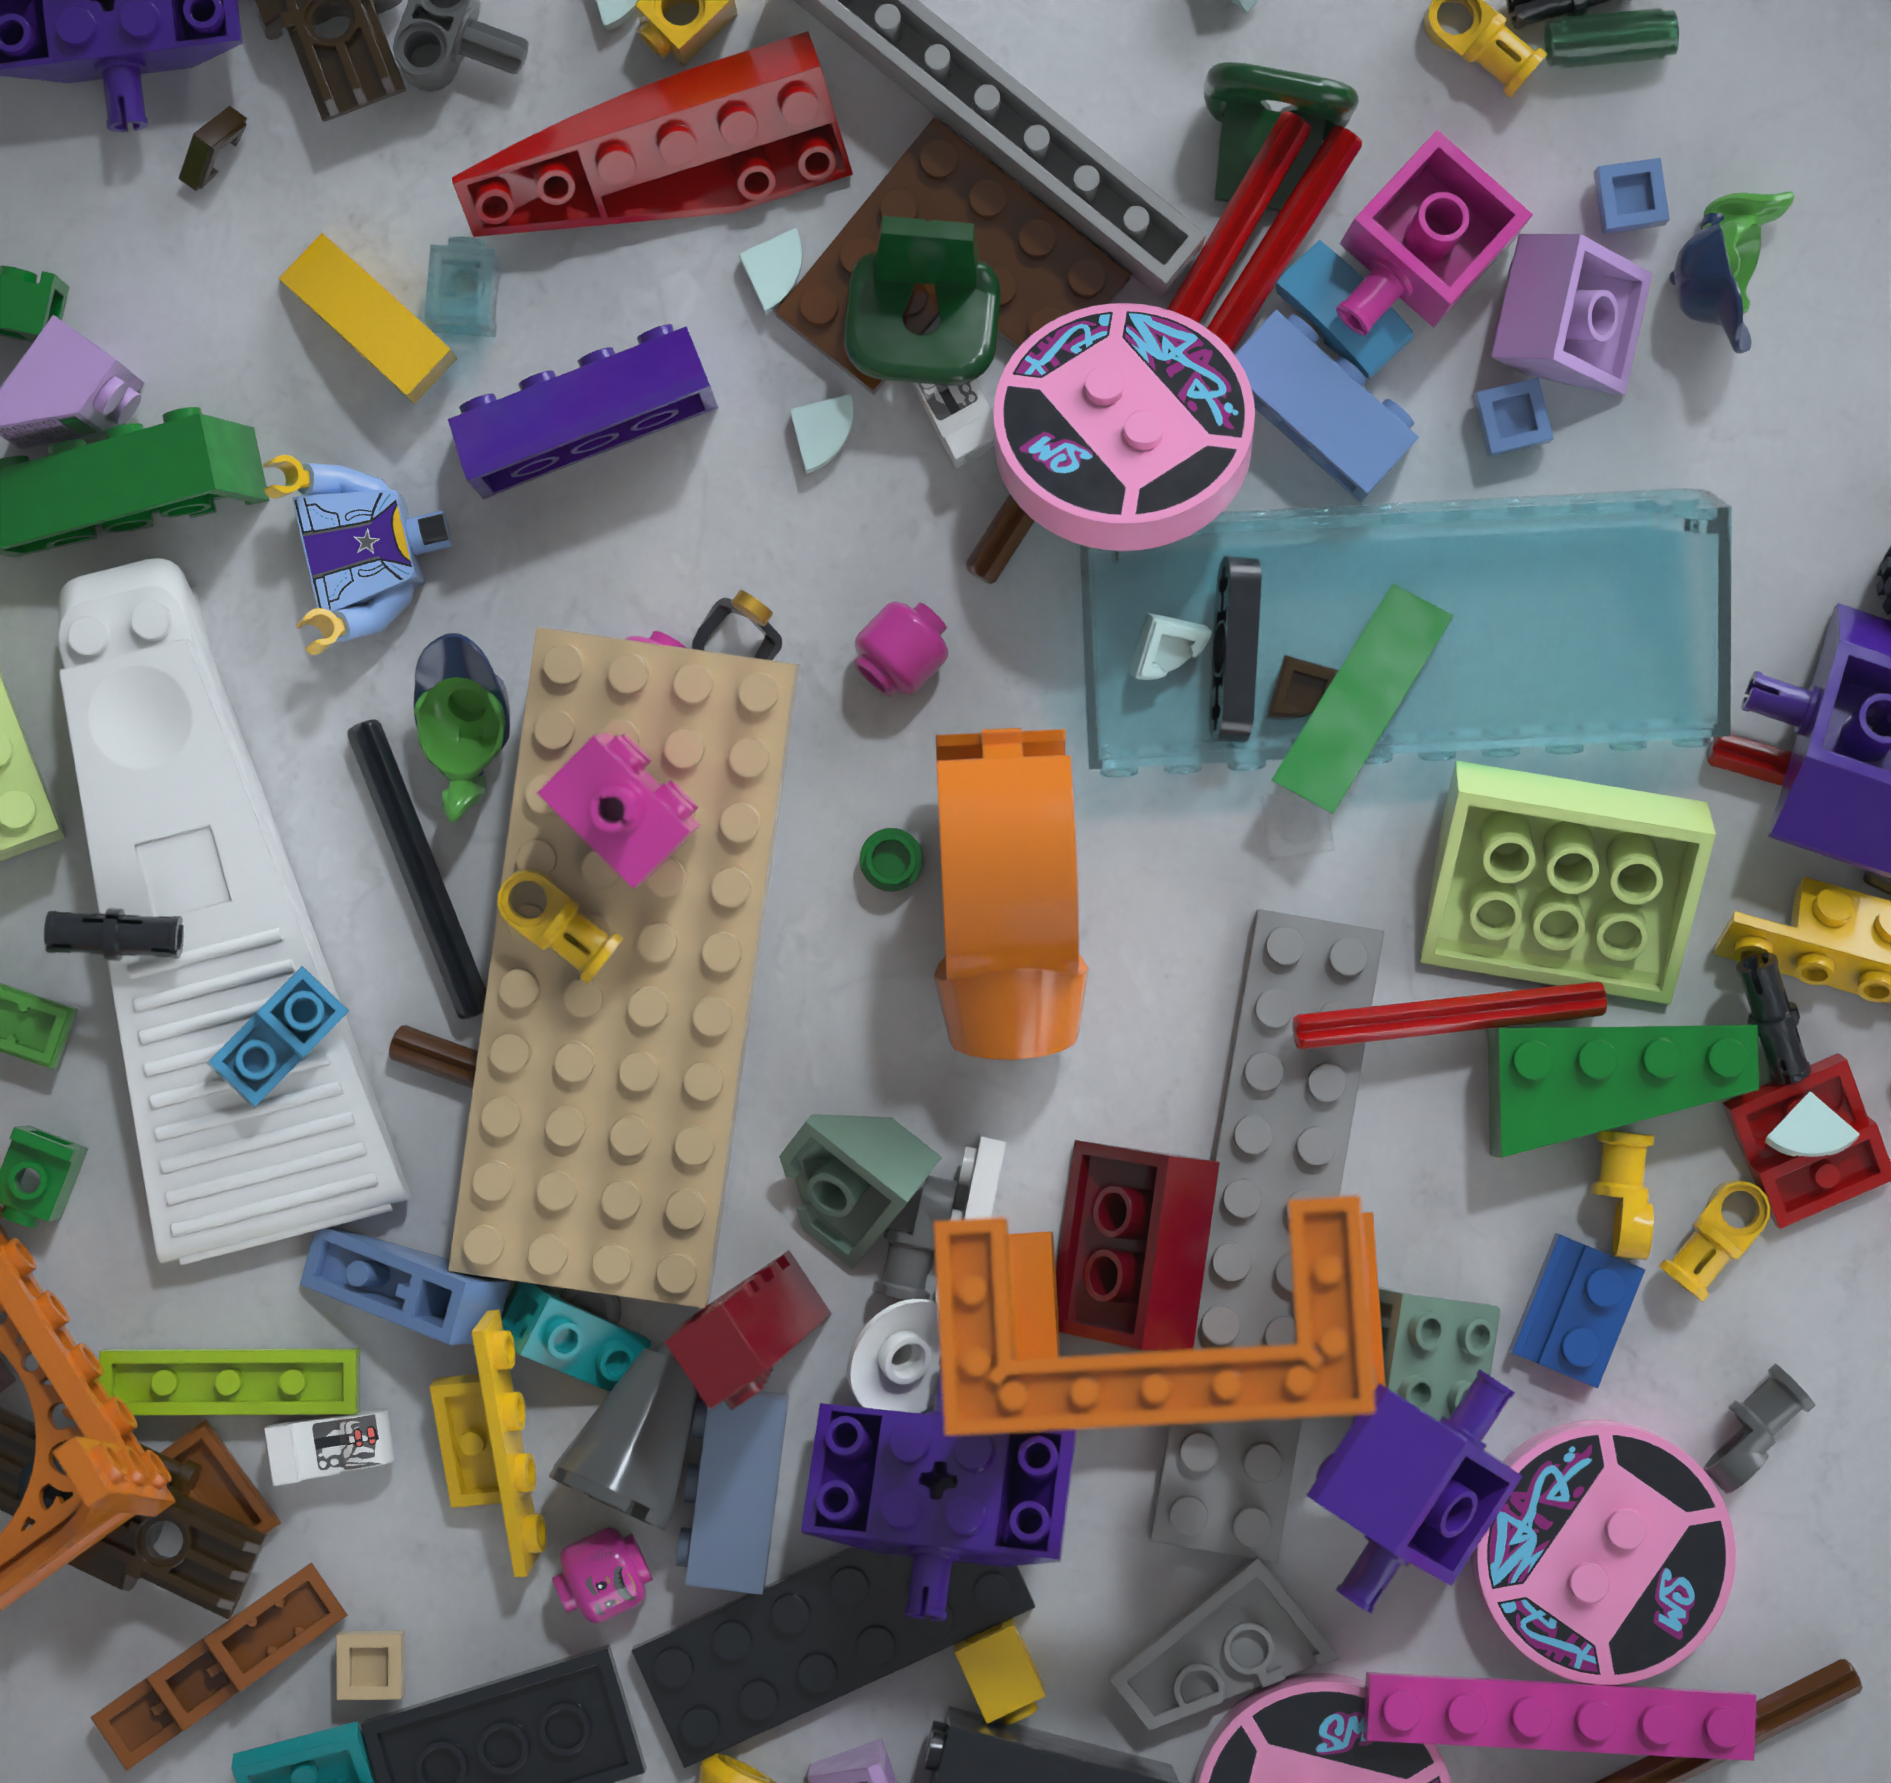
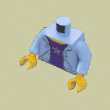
M289 455L277 456L263 464L264 468H279L286 478L285 486L271 485L264 488V492L268 497L274 499L282 498L296 490L302 494L301 496L292 497L318 608L309 611L296 624V628L313 625L321 631L323 639L315 640L305 648L311 655L322 653L336 640L344 642L383 631L412 602L413 589L424 584L418 555L452 547L451 533L443 510L409 518L404 497L397 490H390L383 479L341 465L304 463L301 465L296 458Z

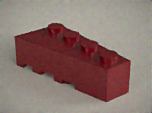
M788 1250L708 1304L705 1308H702L683 1321L665 1340V1344L710 1410L723 1401L726 1402L730 1410H733L765 1388L763 1385L768 1382L767 1378L771 1376L770 1373L774 1370L772 1366L831 1314V1311L790 1250Z

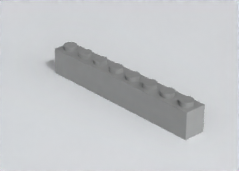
M794 0L1161 299L1201 252L1207 235L919 0Z

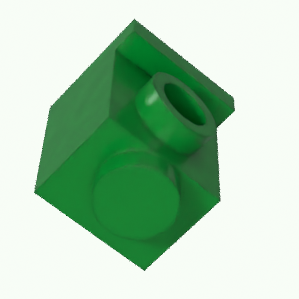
M1 265L0 336L33 343L53 315L62 320L69 286L53 273L42 271L40 282L36 283L37 274L24 269Z
M30 1125L14 1127L9 1138L12 1141L0 1168V1203L4 1205L1 1217L29 1228H37L40 1219L47 1222L61 1220L89 1148ZM27 1168L34 1169L40 1177L39 1187L34 1192L26 1191L21 1184Z

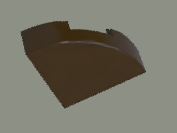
M229 106L193 133L178 179L195 191L202 189L218 173V170L213 168L219 151L229 143L235 147L237 146L247 126V118Z
M1284 655L1266 718L1292 720L1313 713L1339 670Z

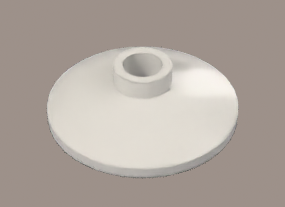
M909 1299L895 1303L876 1314L858 1334L848 1358L847 1377L853 1396L863 1408L922 1413L935 1404L940 1369L939 1358L941 1356L939 1315L936 1302L927 1299Z

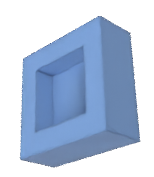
M1661 158L1598 166L1593 173L1602 234L1665 226L1669 222Z
M1539 377L1479 391L1473 396L1488 457L1547 444L1554 439Z

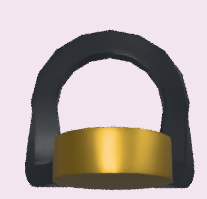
M739 590L733 599H719L707 614L692 641V649L704 651V645L711 632L728 614L735 613L747 617L764 635V640L754 658L773 660L782 647V637L768 622L773 615L772 611L757 598L743 590Z

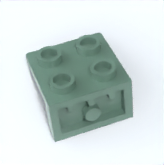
M1379 1287L1386 1387L1440 1421L1442 1416L1449 1419L1476 1378L1478 1370L1481 1369L1491 1376L1500 1308L1490 1304L1414 1295Z

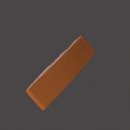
M311 1562L90 1718L125 1770L128 1771L179 1733L184 1732L231 1697L243 1691L348 1616V1614Z

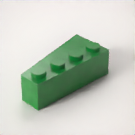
M186 407L164 413L162 415L164 423L144 428L143 424L140 423L124 424L105 430V440L86 444V440L82 439L52 444L48 446V456L30 460L29 456L25 455L1 458L0 555L19 557L95 540L97 538L95 527L101 525L105 533L132 532L154 527L152 514L160 513L161 517L189 515L191 518L217 513L214 500L229 497L243 500L247 506L270 501L264 492V488H267L254 427L202 414L199 407Z
M1758 1025L1487 1029L1490 1156L1503 1158L1759 1090Z

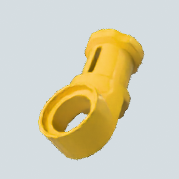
M1432 0L1425 12L1424 27L1431 41L1443 49L1454 50L1468 63L1477 61L1504 84L1503 93L1509 98L1512 97L1547 55L1542 48L1533 50L1505 26L1507 18L1498 13L1484 0ZM1448 2H1459L1464 5L1470 12V28L1465 33L1458 35L1449 34L1444 31L1437 20V12L1440 6Z
M526 868L515 872L503 882L498 892L497 905L504 920L541 950L550 947L581 971L580 980L587 985L624 939L617 933L606 934L579 913V904L560 890L548 874L538 869ZM533 881L545 890L547 906L542 914L533 918L523 917L512 908L510 894L517 883Z
M1612 1130L1597 1132L1596 1139L1602 1143L1599 1181L1592 1184L1591 1193L1616 1197L1612 1236L1614 1257L1647 1260L1649 1258L1653 1238L1654 1210L1653 1204L1649 1202L1650 1190L1644 1186L1647 1147L1654 1145L1655 1135Z
M1733 1179L1721 1183L1713 1190L1708 1200V1206L1693 1223L1695 1232L1672 1260L1664 1259L1658 1267L1698 1300L1704 1302L1709 1296L1707 1287L1730 1259L1738 1261L1765 1228L1770 1219L1771 1207L1768 1197L1761 1188L1744 1180ZM1745 1191L1755 1200L1756 1214L1753 1220L1746 1226L1732 1227L1723 1219L1721 1212L1722 1203L1725 1197L1732 1192Z

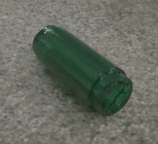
M1661 8L1559 17L1557 21H1547L1544 29V50L1547 53L1548 66H1560L1562 69L1662 60L1665 56L1676 55L1679 46V26L1674 10L1663 11Z

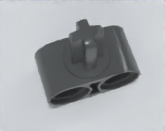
M409 0L394 37L393 52L399 67L410 84L419 90L432 92L441 90L452 82L464 57L511 74H518L526 61L529 42L525 38L477 21L481 6L480 0H460L455 6L446 9L433 5V0ZM435 44L441 47L438 60L431 66L422 68L411 64L412 54L421 45Z

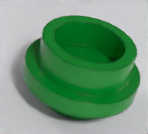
M884 828L876 831L868 837L860 852L861 871L866 880L880 890L888 892L903 890L916 881L922 870L923 853L921 847L910 833L902 829Z

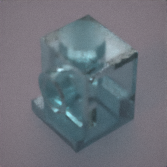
M471 237L448 238V246L430 244L424 321L433 333L496 337L497 324L495 320L500 258L494 249L486 248V241ZM464 279H472L477 282V291L470 298H460L455 293L457 284Z

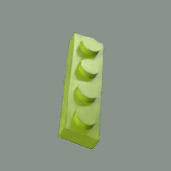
M360 1348L103 1349L99 1351V1362L104 1371V1374L99 1377L100 1382L110 1398L113 1396L119 1397L133 1415L357 1414L360 1412Z

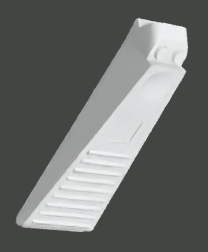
M160 558L146 559L79 576L68 581L62 587L59 595L58 636L64 669L59 670L99 913L105 914L108 908L123 909L125 915L181 916L183 919L182 925H184V942L180 958L123 955L120 961L107 960L155 1249L159 1262L163 1264L179 1259L180 1264L185 1265L393 1211V1204L411 1199L410 1191L346 1015L255 1108L207 1064L301 966L314 976L339 1001L340 999L214 659L196 588L189 587L187 579L179 566L169 560Z

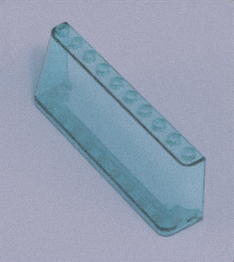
M1672 488L1225 511L1192 535L1156 548L1114 551L1087 547L1076 543L1088 768L1100 769V774L1106 777H1128L1138 774V767L1164 766V771L1167 773L1190 774L1201 771L1203 763L1227 762V767L1231 770L1251 771L1266 767V760L1284 759L1311 714L1292 720L1266 718L1283 656L1288 655L1339 670L1392 583L1449 612L1454 617L1364 764L1388 763L1393 760V754L1418 752V758L1422 760L1444 761L1456 758L1457 750L1482 749V755L1487 757L1504 758L1519 755L1520 747L1545 746V751L1553 754L1580 753L1584 751V744L1609 743L1610 749L1618 751L1645 749L1649 740L1672 739L1674 746L1685 748L1708 746L1711 744V737L1731 736L1732 507L1708 490ZM1224 556L1257 558L1260 561L1262 572L1254 721L1247 743L1213 741L1209 731L1216 585L1219 566ZM1147 612L1205 625L1212 631L1202 653L1195 659L1192 657L1180 668L1167 673V676L1154 680H1142L1134 678L1130 673Z

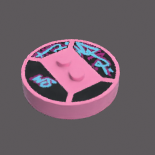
M1115 303L1087 307L1061 316L1033 333L1013 354L1004 368L994 401V446L997 466L1005 486L1017 504L1033 520L1057 536L1077 544L1103 550L1135 551L1164 546L1186 538L1204 528L1227 508L1238 493L1247 474L1251 459L1255 419L1254 398L1249 380L1236 356L1214 333L1194 320L1174 311L1144 304Z
M1583 1420L1558 1425L1528 1439L1503 1460L1505 1464L1523 1477L1471 1555V1566L1476 1588L1487 1612L1500 1631L1524 1655L1546 1670L1564 1678L1596 1685H1617L1648 1679L1663 1673L1692 1654L1704 1642L1720 1619L1729 1599L1735 1573L1736 1547L1730 1515L1724 1500L1713 1481L1693 1458L1664 1438L1641 1427L1611 1420Z
M1307 1673L1285 1677V1680L1264 1688L1260 1687L1244 1697L1226 1713L1209 1736L1200 1755L1194 1777V1783H1451L1444 1759L1436 1744L1367 1741L1364 1739L1366 1681L1334 1673Z

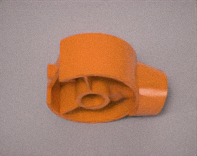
M1021 728L981 729L982 733L935 735L946 956L938 963L934 979L949 1042L955 1050L961 1053L986 1059L1019 1060L1062 1052L1074 1045L1079 1035L1089 970L1082 956L1079 955L1074 797L1071 756L1065 755V729L1021 731Z

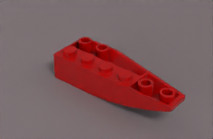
M809 31L682 71L624 93L568 117L501 150L453 176L452 182L473 237L735 213L851 176L853 172L822 68Z

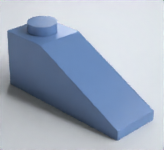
M332 1226L314 1231L300 1285L445 1344L459 1345L473 1344L471 1332L488 1310L500 1309V1314L502 1315L510 1281L448 1271L450 1259Z

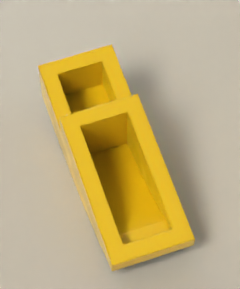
M323 233L278 278L413 404L458 359L440 338Z

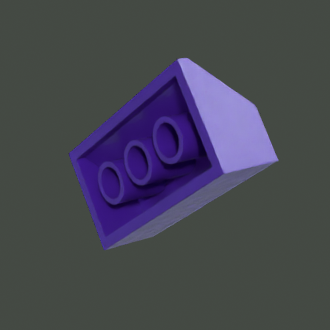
M672 324L652 328L637 337L639 343L637 346L616 354L612 347L599 349L581 357L578 360L580 368L556 377L553 370L540 372L522 380L518 384L521 391L498 400L493 393L485 394L459 406L461 414L449 418L448 422L467 481L484 500L717 409L715 397L687 326L675 331Z

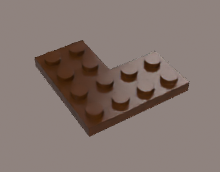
M933 117L778 307L775 315L851 378L875 395L886 380L867 376L851 363L844 349L843 331L851 271L861 256L876 252V244L883 216L925 219L927 222L939 220L973 223L979 251L978 261L992 267L1000 283L1001 299L998 335L1017 350L1033 333L1061 316L1091 306L1110 304L1128 283L1131 274L937 118ZM916 283L903 315V323L907 330L913 334L923 335L940 314L934 284Z

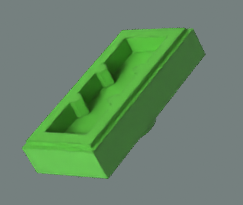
M0 982V1052L50 1069H58L78 1008Z

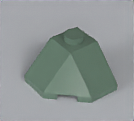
M811 1114L779 1156L786 1178H795L802 1202L796 1210L802 1229L851 1269L855 1268L942 1158L892 1117Z

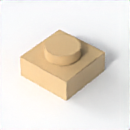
M405 1630L340 1631L336 1635L337 1700H392L404 1697Z

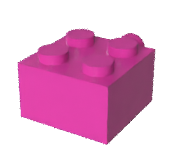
M1436 130L1354 218L1339 243L1370 271L1348 298L1342 301L1336 308L1339 318L1352 331L1365 336L1372 329L1375 322L1398 298H1401L1434 328L1510 246L1533 214L1439 130Z
M609 733L593 735L537 794L634 889L646 882L702 826L692 816L699 807L672 780L660 785L645 770L652 760L626 734L623 733L621 736L616 734L614 737Z

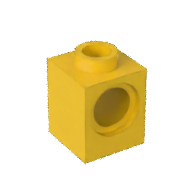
M639 0L635 4L639 20L643 24L637 30L641 38L659 57L663 59L671 53L683 66L738 15L735 0ZM680 2H688L699 9L697 17L691 23L678 26L665 19L668 10L673 5Z
M1014 1618L954 1645V1653L986 1724L1001 1718L1003 1725H1009L1030 1716L1038 1710L1035 1701L1046 1697L1044 1684Z

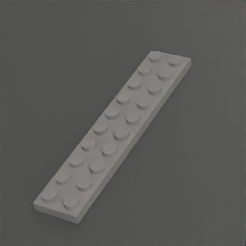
M1257 909L1214 1157V1161L1220 1162L1193 1350L1297 1344L1288 1200L1340 1197L1366 1042L1310 1049L1297 1048L1293 1038V1017L1299 1014L1371 1007L1384 937L1383 930ZM1302 1417L1169 1424L1150 1540L1250 1559L1258 1556L1262 1561L1278 1563Z

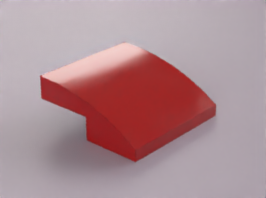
M1840 1053L1811 1064V1073L1801 1081L1791 1084L1788 1074L1785 1076V1085L1769 1082L1760 1086L1759 1090L1741 1094L1722 1103L1754 1182L1768 1197L1771 1207L1770 1215L1779 1229L1891 1181V1162L1878 1125L1867 1116L1848 1060ZM1809 1092H1812L1860 1134L1858 1139L1845 1150L1837 1154L1817 1157L1786 1155L1765 1143V1140Z

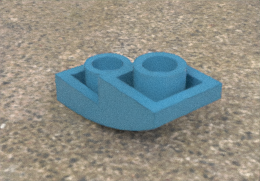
M1319 239L1280 276L1275 284L1277 294L1322 330L1324 343L1339 356L1350 361L1365 377L1370 379L1414 338L1413 331L1392 307L1375 322L1372 329L1365 336L1359 335L1348 328L1339 318L1336 308L1342 301L1348 298L1364 278Z
M301 966L207 1064L255 1108L349 1010Z

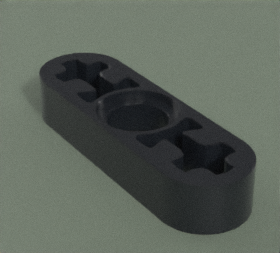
M1224 556L1219 566L1216 585L1209 707V731L1213 741L1247 743L1252 732L1262 585L1261 565L1257 558Z

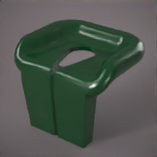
M1223 62L1212 66L1204 83V100L1211 115L1222 123L1214 200L1230 202L1279 116L1284 111H1288L1305 119L1311 125V131L1266 208L1267 210L1280 212L1331 129L1337 125L1346 127L1359 103V96L1356 90L1350 85L1337 80L1259 65ZM1266 100L1279 101L1291 105L1282 108L1280 112L1273 111Z
M893 216L882 217L876 252L867 253L860 257L851 271L848 284L843 344L849 360L859 371L880 380L957 386L976 380L989 368L994 359L997 346L1001 291L998 277L993 268L984 262L978 261L979 251L973 223L939 220L927 222L925 219ZM916 283L934 284L941 321L937 329L928 335L913 334L907 330L903 323V315Z

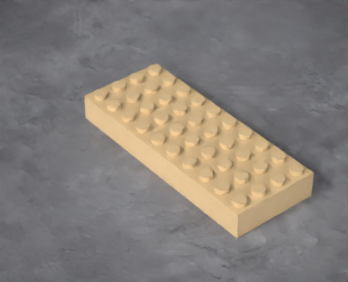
M536 627L501 886L503 882L517 871L526 868L538 869L548 874L560 890L579 904V913L606 934L617 933L624 939L587 985L580 980L581 971L550 947L545 950L537 947L510 926L501 916L498 908L448 1271L699 1308L706 1307L712 1292L800 664ZM609 733L614 737L616 734L619 736L623 733L626 734L652 760L645 770L660 785L672 780L699 807L692 816L702 826L646 882L634 889L537 794L593 735ZM523 881L513 887L510 894V902L517 914L533 918L544 912L547 906V896L545 890L539 884L533 881Z

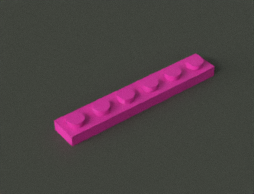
M1366 1672L1363 1738L1367 1741L1754 1761L1756 1694L1739 1691Z

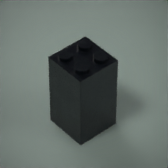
M950 1706L945 1723L933 1720L924 1754V1759H926L924 1769L932 1770L929 1783H1180L1172 1764L1015 1723L1003 1725L1000 1719L986 1724L983 1715Z

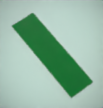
M1392 583L1271 781L1334 814L1454 615Z

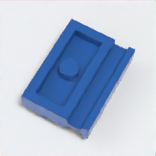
M1555 1233L1508 1351L1598 1388L1646 1269Z

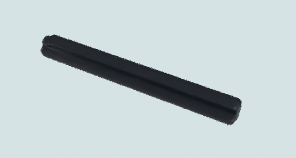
M375 719L358 723L347 731L349 742L456 1014L460 1019H471L481 1015L484 1012L485 986L382 724Z

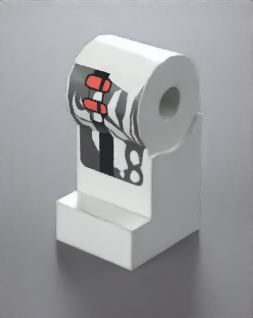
M976 380L957 386L912 383L955 469L995 448L994 409H991Z
M388 1409L365 1410L357 1414H334L278 1421L264 1428L273 1486L297 1483L305 1479L341 1474L342 1471L375 1467L396 1461Z

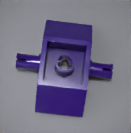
M0 0V76L60 83L103 79L108 119L106 120L107 129L114 132H129L128 123H133L135 131L148 127V119L145 116L141 74L194 68L243 44L238 0H115L114 10L109 12L105 10V7L110 0Z
M1837 603L1832 613L1810 688L1807 690L1763 675L1762 672L1754 671L1744 693L1749 696L1748 698H1743L1741 710L1751 711L1795 726L1794 732L1797 734L1768 837L1891 878V621Z
M941 1356L939 1358L940 1369L934 1411L927 1412V1414L820 1403L801 1532L806 1535L876 1553L914 1558L908 1603L904 1614L925 1620L926 1615L931 1616V1621L946 1620V1605L952 1563L965 1562L1008 1567L1061 1562L1077 1435L1075 1429L945 1436ZM950 1477L954 1484H956V1488L945 1489L942 1499L937 1500L931 1491L932 1487L940 1479Z
M1481 1369L1476 1373V1378L1450 1418L1442 1416L1440 1421L1379 1383L1374 1390L1376 1413L1354 1414L1352 1426L1335 1452L1326 1457L1318 1468L1316 1481L1306 1496L1365 1535L1364 1538L1369 1541L1343 1582L1337 1586L1336 1591L1370 1614L1375 1609V1604L1401 1564L1408 1567L1411 1563L1452 1586L1523 1477L1503 1461L1484 1450L1487 1444L1482 1442L1483 1438L1515 1392Z

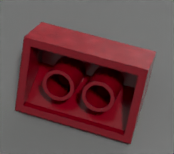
M1075 1140L1056 1267L1059 1332L1139 1350L1166 1352L1194 1349L1220 1162Z

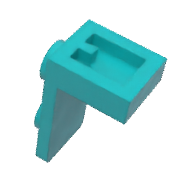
M516 1281L504 1304L501 1315L503 1330L511 1331L514 1338L515 1351L519 1355L608 1392H611L644 1348L649 1349L651 1346V1341L643 1334L565 1302L546 1285Z

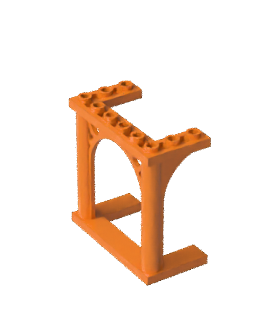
M1360 1195L1288 1200L1297 1344L1060 1357L1053 1232L1008 1234V1221L1005 1217L934 1221L945 1436L1376 1413L1374 1390L1379 1383L1385 1387L1386 1384L1374 1213H1362Z
M0 1206V1219L3 1218V1217H1V1211H2L1 1206ZM1 1224L0 1313H7V1317L0 1325V1351L7 1357L19 1374L29 1396L35 1420L36 1452L33 1471L23 1500L11 1521L0 1534V1612L133 1516L156 1517L176 1502L166 1486L171 1482L168 1469L152 1450H143L132 1432L137 1428V1422L133 1414L119 1397L113 1396L110 1398L98 1379L104 1374L99 1360L85 1344H76L65 1327V1324L70 1322V1316L66 1308L51 1291L46 1290L43 1292L32 1274L37 1269L33 1256L17 1238L10 1240ZM31 1354L34 1355L39 1363L38 1368L32 1372L27 1370L25 1364L27 1357ZM49 1379L52 1385L44 1384V1382ZM59 1404H64L66 1409H62V1413L67 1418L74 1420L78 1427L59 1429L52 1418L54 1408ZM53 1454L67 1475H64L56 1468L53 1463ZM50 1485L61 1491L73 1492V1496L65 1502L63 1497L57 1496L54 1503L48 1509L43 1499L44 1491ZM31 1519L35 1520V1523L27 1528Z

